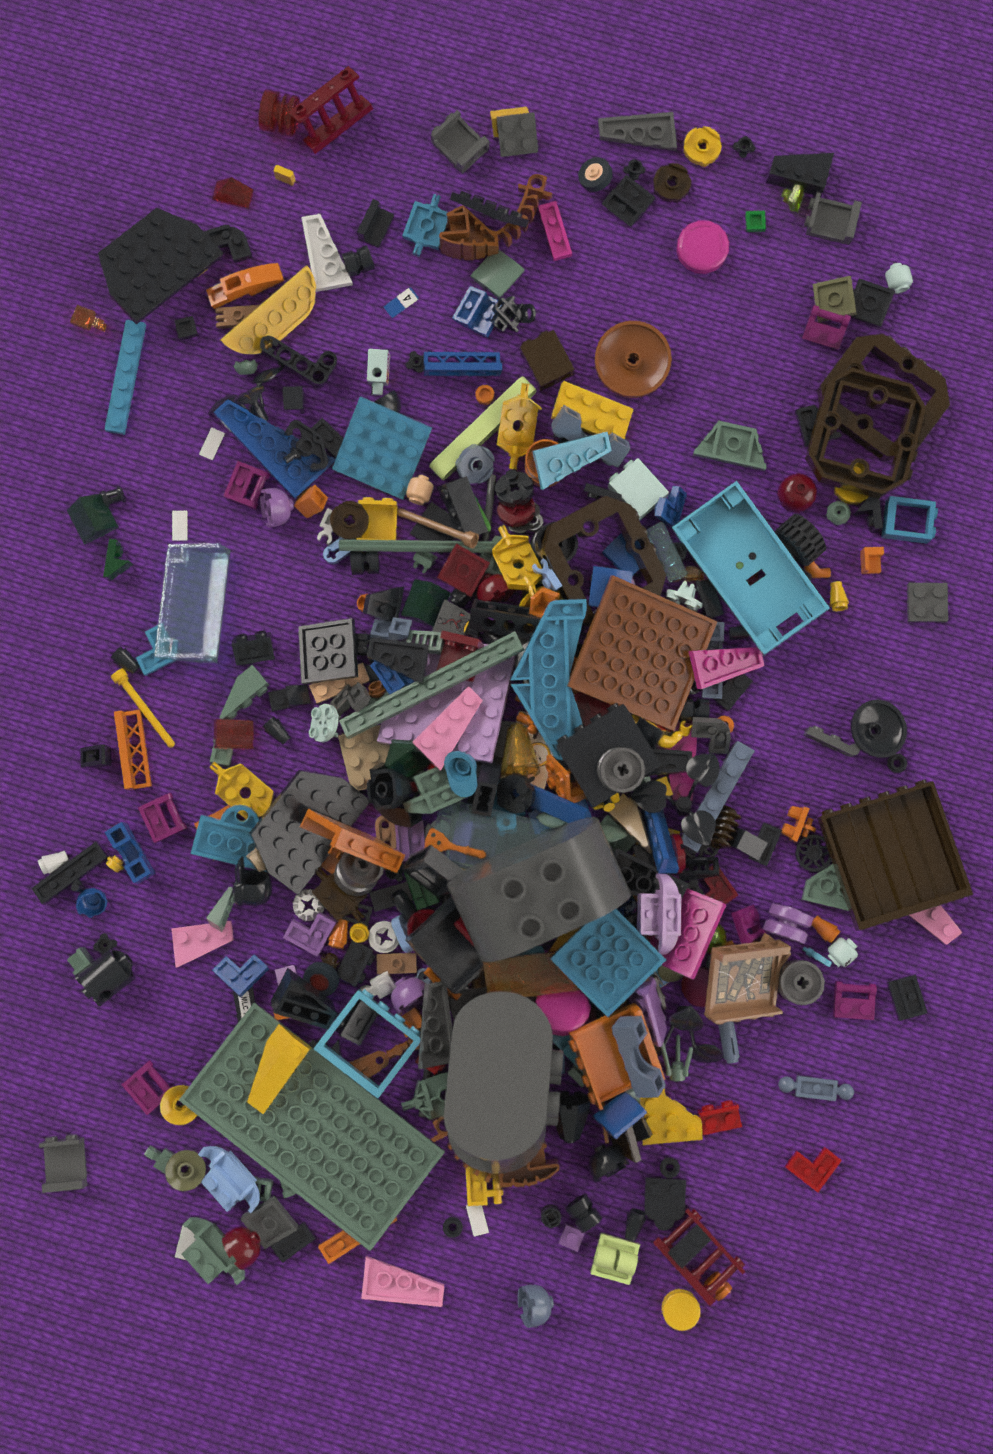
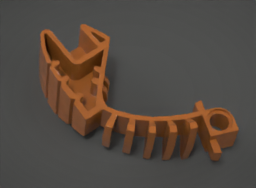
M534 174L530 176L527 186L518 183V192L524 193V196L517 211L523 213L522 217L529 220L528 225L532 223L539 205L538 200L546 199L550 201L552 198V193L545 191L547 176ZM538 184V185H540L541 187H540V188H534V187H532V185ZM462 205L447 213L448 231L440 232L439 234L440 252L448 257L460 260L462 258L464 260H478L484 258L485 255H495L499 253V240L502 239L508 248L512 244L511 235L515 240H518L521 230L525 233L528 225L525 228L507 223L500 230L493 231Z
M444 1115L434 1119L432 1122L438 1132L437 1135L431 1138L433 1142L448 1135L447 1130H442L439 1126V1123L444 1120ZM544 1140L537 1155L528 1164L518 1170L498 1174L500 1187H512V1185L515 1187L531 1186L537 1184L538 1181L547 1180L559 1171L560 1166L556 1158L545 1160L544 1148L547 1147L546 1140ZM448 1142L447 1146L449 1150H451L452 1147L450 1145V1142ZM454 1153L453 1156L458 1161L460 1158ZM463 1162V1167L467 1169L468 1165ZM474 1169L473 1174L478 1176L480 1171ZM486 1173L484 1181L489 1183L492 1173Z

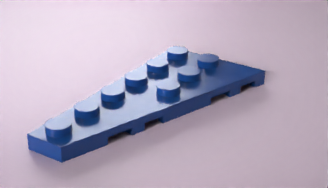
M230 400L225 401L213 413L294 499L335 463V458L327 456L328 465L324 470L310 472V466L313 463L319 464L321 462L319 457L312 454L308 457L301 456L300 460L294 459L286 464L283 457L290 453V448L295 447L299 438L293 435L284 436V430L273 426L263 418L255 416Z

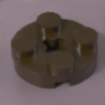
M669 163L664 167L661 166L654 175V193L664 201L680 202L687 196L691 187V178L687 169L678 163ZM674 179L677 185L670 186L667 181Z
M345 501L332 510L330 525L333 533L339 538L355 540L356 538H361L367 531L369 516L361 504L355 501ZM349 516H352V520H354L355 523L349 526L347 525V522L344 521V519H348Z

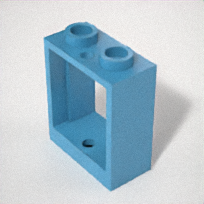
M889 496L885 500L881 538L927 544L936 534V527H933L934 520H936L938 515V508H935L936 502ZM896 505L926 508L925 534L894 530Z

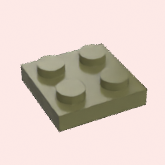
M851 276L813 284L815 305L819 306V309L843 316L845 314L849 316L857 315ZM817 316L818 322L830 321Z

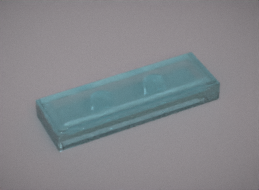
M662 521L646 529L647 536L656 548V555L666 573L668 581L672 583L687 575L688 573L664 522Z

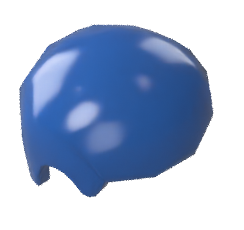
M88 888L78 895L76 909L79 915L84 914L91 918L104 912L108 901L101 890Z

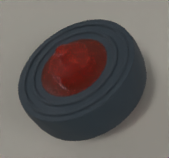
M312 963L303 975L305 981L325 996L334 993L339 984L337 971L327 963Z

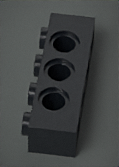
M474 599L471 607L469 629L478 632H492L497 635H508L515 631L519 638L531 639L541 618L530 614V607Z

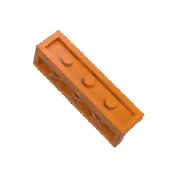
M141 710L115 711L114 718L124 789L134 790L152 787ZM137 715L138 722L134 728L127 725L126 716ZM133 733L140 736V742L137 747L130 744V737ZM136 752L143 756V761L139 767L132 760ZM141 771L145 774L146 783L136 785L135 776Z

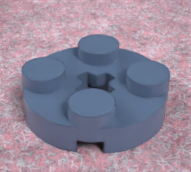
M472 444L464 449L456 460L455 465L458 469V474L461 478L467 476L471 484L483 483L493 473L494 456L489 449ZM479 460L477 463L478 468L473 467V463Z

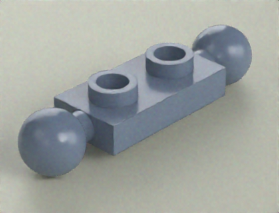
M797 1075L796 1082L792 1078L785 1076L778 1083L782 1092L789 1093L795 1090V1096L836 1101V1095H839L844 1100H849L854 1095V1089L851 1085L842 1084L840 1087H837L838 1081L832 1079Z

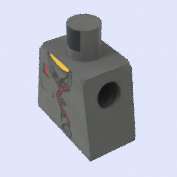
M444 600L432 632H442L443 630L464 636L469 635L474 638H478L480 633L469 629L470 613Z

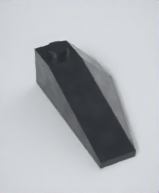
M616 848L614 856L631 895L656 894V890H659V880L656 878V874H658L657 868ZM667 873L675 882L682 899L689 884Z

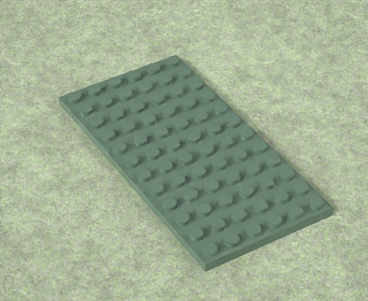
M254 1002L179 1101L371 1251L444 1154L445 1150L315 1051L314 1048L310 1049L264 1114L248 1104L249 1094L268 1038L279 1023L292 1032Z

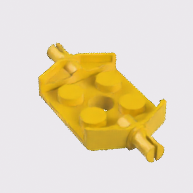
M521 383L520 394L504 401L502 405L497 446L511 457L510 469H517L518 458L525 455L533 444L538 409L542 410V407L528 398L530 384ZM519 420L520 428L515 431L513 423Z
M505 525L500 526L498 531L502 539L493 547L492 555L508 588L526 590L532 596L537 592L535 586L542 579V575L536 574L532 570V566L536 564L539 569H542L529 543V537L510 535ZM519 562L522 563L524 566L520 569H517L513 565Z
M216 762L210 765L209 768L218 775L216 795L230 806L246 805L252 808L259 818L264 815L273 801L274 791L241 763L228 769L221 768ZM248 787L251 790V795L249 798L244 799L241 797L240 791L242 788ZM238 811L242 817L247 819L248 813L246 811Z

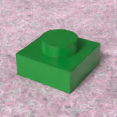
M765 210L745 212L746 233L765 232Z

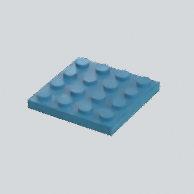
M360 397L332 469L403 500L409 481L413 478L433 427Z
M617 909L583 925L550 957L607 1017L666 961Z

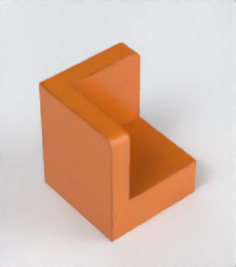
M314 485L304 490L297 497L294 507L306 518H309L323 511L328 497Z
M864 547L860 551L861 574H879L881 572V557L884 555V547Z
M542 587L531 596L529 613L541 618L551 601L560 600V593Z
M416 1007L402 1015L406 1020L405 1024L410 1028L412 1026L417 1029L421 1028L422 1015Z

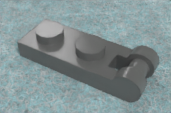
M817 726L806 728L803 735L847 757H853L860 752L856 744L848 745L842 742V738L834 734L829 736L823 733L824 730Z

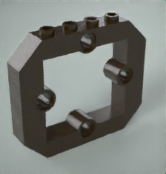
M876 334L856 337L817 389L819 404L824 386L828 380L850 368L865 371L861 363L871 352L892 367L898 377L902 379L907 378L932 396L925 405L927 419L925 425L921 426L922 438L920 443L916 445V451L950 406L946 379L942 376L941 372L930 368L923 359L912 355L908 348L898 345L891 336ZM903 364H908L910 370L905 369ZM838 403L836 413L841 417V424L838 429L881 461L893 460L895 454L893 450L894 442L873 428L872 418L867 414L856 416ZM858 423H863L866 429L859 428ZM901 441L903 447H909L906 441Z
M850 368L828 380L824 386L805 460L818 482L879 499L911 479L913 469H910L911 464L915 462L918 451H915L916 445L920 443L922 438L921 426L925 425L927 414H925L926 406L913 384ZM841 391L865 397L866 405L871 409H879L884 403L906 409L900 435L893 443L895 454L889 476L870 471L868 462L861 458L853 460L850 465L824 458L829 436L834 434L841 424V417L836 413ZM873 394L879 395L881 400H875ZM825 421H832L834 426L829 427ZM901 441H906L909 447H903ZM853 467H859L861 474L855 473Z
M604 496L547 526L539 554L542 559L544 558L547 561L550 570H553L562 584L558 591L563 600L586 598L580 588L584 581L583 575L577 570H571L558 543L575 534L582 539L594 536L599 530L598 522L613 515L626 541V551L634 557L647 582L641 588L661 596L666 578L665 566L658 559L656 548L653 543H650L647 537V530L641 525L638 519V512L631 504ZM584 523L590 526L589 533L584 530ZM635 541L640 543V550L635 548ZM569 576H572L575 580L573 586L568 582ZM586 600L587 610L582 625L590 627L596 612L593 613Z

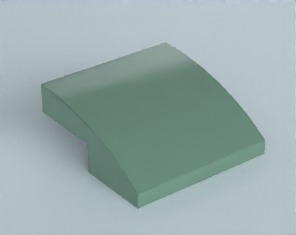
M499 250L498 254L488 256L470 277L482 288H487L500 299L524 273L525 269Z

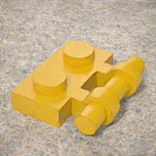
M468 1166L466 1169L468 1206L488 1205V1197L494 1198V1204H502L503 1188L499 1184V1175H491L493 1189H487V1182L484 1181L487 1173L480 1171L478 1176L473 1174L474 1168Z

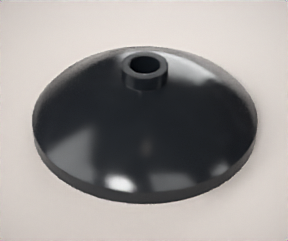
M870 700L860 705L854 712L851 719V734L855 744L862 752L871 757L886 758L896 754L903 747L907 737V725L902 713L893 704L884 700ZM871 728L874 729L875 734H872Z

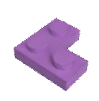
M321 912L317 914L311 928L293 919L283 938L318 957L336 921Z

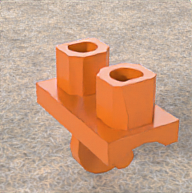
M805 806L801 808L790 807L787 816L796 819L795 825L792 826L784 823L781 834L789 838V841L798 842L802 829L804 830L801 836L807 838L809 831L815 833L816 828L812 827L814 819L808 818L806 824H804L810 808Z

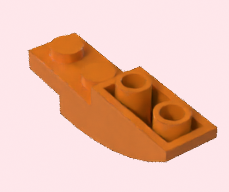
M278 263L265 264L225 276L220 279L221 283L206 289L211 306L215 309L246 294L253 296L285 280Z

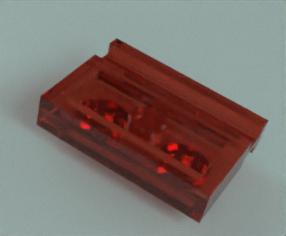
M215 719L214 748L254 749L252 741L254 740L253 721Z

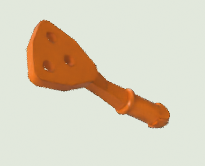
M434 828L429 830L425 838L424 848L432 845L440 852L456 850L465 854V856L469 855L479 859L486 857L484 850L451 843L443 833Z

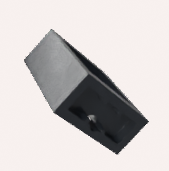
M432 845L410 854L402 871L437 898L450 894L447 887L448 882L464 871Z

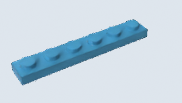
M126 320L104 429L106 432L125 435L146 329L144 322H139L137 325L131 320Z

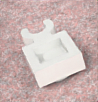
M328 508L320 523V527L324 530L318 534L317 540L320 541L323 536H327V545H330L333 533L330 525L332 510Z
M388 971L371 979V986H362L360 990L366 989L374 996L378 995L379 999L392 993L396 985Z

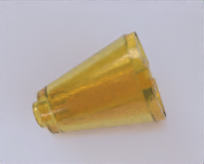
M514 723L507 729L501 766L502 777L512 773H520L528 778V775L533 774V777L540 773V765L527 727L521 723Z

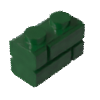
M404 873L417 910L440 902L439 898L441 897L437 898Z

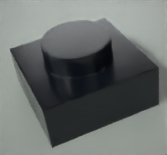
M193 316L174 320L180 341L199 336Z

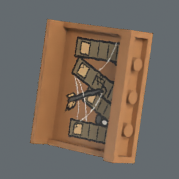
M778 939L712 947L705 1016L714 1024L721 1025L724 1022H740L744 1019L755 1020L758 1017H773L774 1015L783 1014V1011L776 1007L782 955L790 954L791 946Z

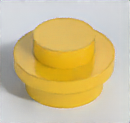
M116 855L114 857L108 856V861L106 862L108 867L117 873L120 870H124L125 867L122 865L124 861Z
M356 923L351 927L349 934L354 942L362 943L368 939L369 929L362 923Z

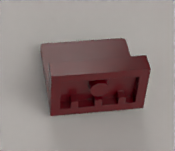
M442 630L440 638L444 642V646L436 671L483 648L484 644L480 639ZM473 676V677H471V678H469V679H467V680H465V681L473 682L475 676Z

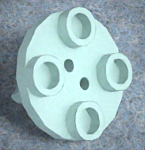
M684 581L678 591L668 589L666 592L667 598L677 604L687 605L686 608L695 612L703 606L701 602L694 599L696 593L694 584H691L689 587L687 582Z
M329 704L320 705L318 708L315 707L311 712L312 720L309 736L323 743L333 737L338 738V733L335 732L338 726V718L341 716L338 715L337 709Z

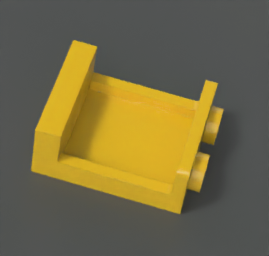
M364 497L363 500H358V503L364 507L369 516V526L365 534L361 538H356V540H396L397 501H393L392 498H382V501L371 497Z

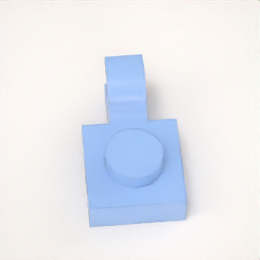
M544 558L540 561L543 565L542 569L533 564L532 570L536 574L542 575V583L545 588L556 592L562 587L559 579L553 570H550Z

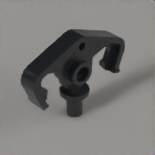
M293 420L283 435L291 436L293 429H299L301 438L297 441L295 447L290 448V453L283 457L284 462L288 464L294 459L300 460L301 456L308 457L314 454L320 458L321 462L319 464L313 463L310 466V472L324 470L328 465V458L322 436L302 422Z

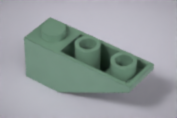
M253 665L236 678L219 717L222 721H231L238 715L237 711L241 708L246 709L253 703V698L257 695L260 697L267 692L268 682Z

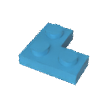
M163 623L145 631L153 649L136 657V660L143 674L147 676L180 659V656Z

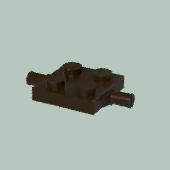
M319 867L315 874L322 881L311 894L337 923L350 914L360 922L365 916L357 908L368 895L352 896L346 894L335 882L334 873L327 875Z

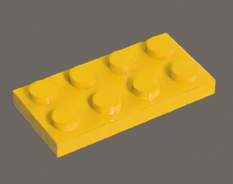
M566 381L561 383L551 419H555L562 406L565 405L580 414L582 431L592 435L602 432H608V435L614 433L625 439L633 408Z

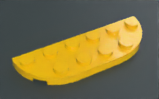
M307 265L223 336L220 341L231 350L242 354L261 353L260 341L264 336H273L281 341L304 321L313 309L316 283L310 268ZM271 343L269 345L265 344V349L272 348Z

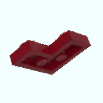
M713 864L709 867V870H713ZM720 868L719 876L703 878L710 891L704 894L705 896L724 904L729 903L738 896V893Z

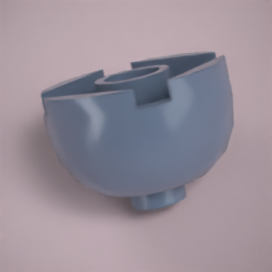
M525 1285L518 1289V1307L523 1308L524 1314L520 1316L524 1325L527 1328L543 1325L550 1317L551 1308L554 1307L552 1296H549L547 1291L539 1285Z

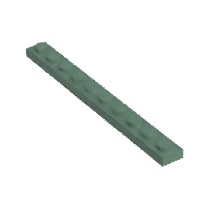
M514 631L425 676L423 685L414 682L362 708L359 712H354L339 720L346 737L350 739L523 652L524 648L517 633Z

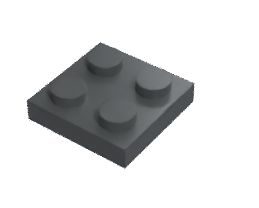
M534 112L496 117L501 157L538 152Z
M908 583V622H948L947 583Z
M275 1196L258 1205L251 1214L248 1211L241 1217V1221L251 1232L256 1231L261 1239L259 1243L264 1249L298 1229V1224Z

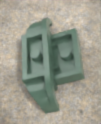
M444 765L441 771L435 767L414 776L413 779L420 796L404 802L403 806L406 813L429 814L467 797H460L452 791Z
M190 1217L183 1224L185 1228H188L195 1235L194 1238L196 1240L181 1255L207 1284L213 1281L223 1270L233 1277L236 1285L245 1278V1270H240L234 1265L236 1260L233 1256L228 1257L222 1243V1238L225 1237L223 1236L224 1233L215 1223L198 1217Z

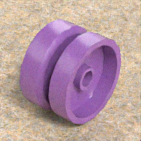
M771 903L768 913L778 918L779 922L768 919L765 921L763 930L805 944L808 934L798 929L797 926L809 928L814 918L795 908Z

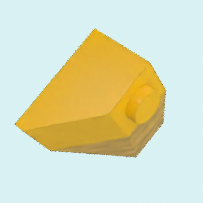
M280 1023L266 1042L247 1101L248 1104L262 1114L265 1113L312 1048Z

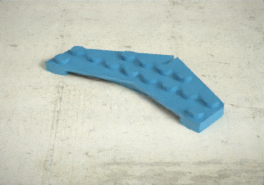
M586 599L554 600L547 605L510 679L529 680V683L510 685L552 755L559 760H563L558 750L554 748V745L557 744L556 740L565 734L567 736L574 733L573 729L583 724L572 689L567 687L583 619L587 610Z

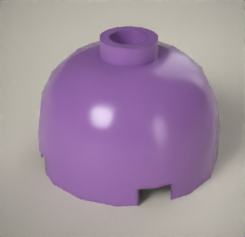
M277 488L261 490L264 496H260V507L263 518L267 516L268 523H265L266 526L271 528L286 523L291 515V511L294 509L292 499H289L286 493Z
M403 977L395 983L396 987L392 991L391 1002L399 1015L403 1014L402 1010L405 1009L408 1012L423 1002L424 985L426 984L423 980L414 977L405 979Z

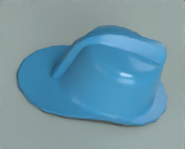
M465 751L450 752L444 761L449 785L456 795L469 797L477 789L476 761Z

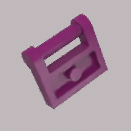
M813 305L802 339L839 349L851 316L846 314L844 316L819 309V306ZM818 316L841 323V326L838 328L815 321V318Z
M237 461L223 497L256 510L261 490L271 474ZM254 475L259 476L250 500L246 499L245 497Z
M172 793L163 795L138 807L154 843L187 829L172 800L174 799ZM160 804H166L175 827L170 828Z
M754 904L731 913L741 944L761 940L764 933L767 934L760 925L759 912L755 909ZM752 928L753 933L748 934L747 929Z
M835 981L833 1017L874 1020L876 984L856 985ZM842 992L868 993V999L842 997Z
M151 1060L122 1084L146 1115H149L160 1105L164 1093L173 1087H170L156 1071ZM145 1072H147L152 1077V1079L157 1083V1085L163 1090L164 1093L161 1096H159V1094L154 1090V1088L143 1077V1074Z

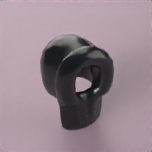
M241 856L235 866L234 903L236 906L263 905L272 895L271 878L265 871L246 870L244 856Z

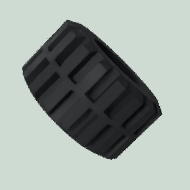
M793 514L775 531L777 537L794 560L804 566H809L826 551V544L820 532L810 521L801 515Z

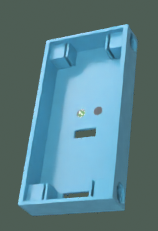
M737 481L672 527L674 533L684 544L687 551L763 656L829 610L827 603ZM762 569L766 575L749 586L746 580ZM797 612L804 622L782 636L776 626Z

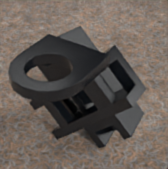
M514 296L507 297L506 300L501 298L492 308L495 315L490 322L499 331L503 332L508 327L510 331L518 332L517 325L519 323L534 322L536 317L534 306L523 303L515 304L513 301L515 299ZM529 308L531 310V318L528 317Z

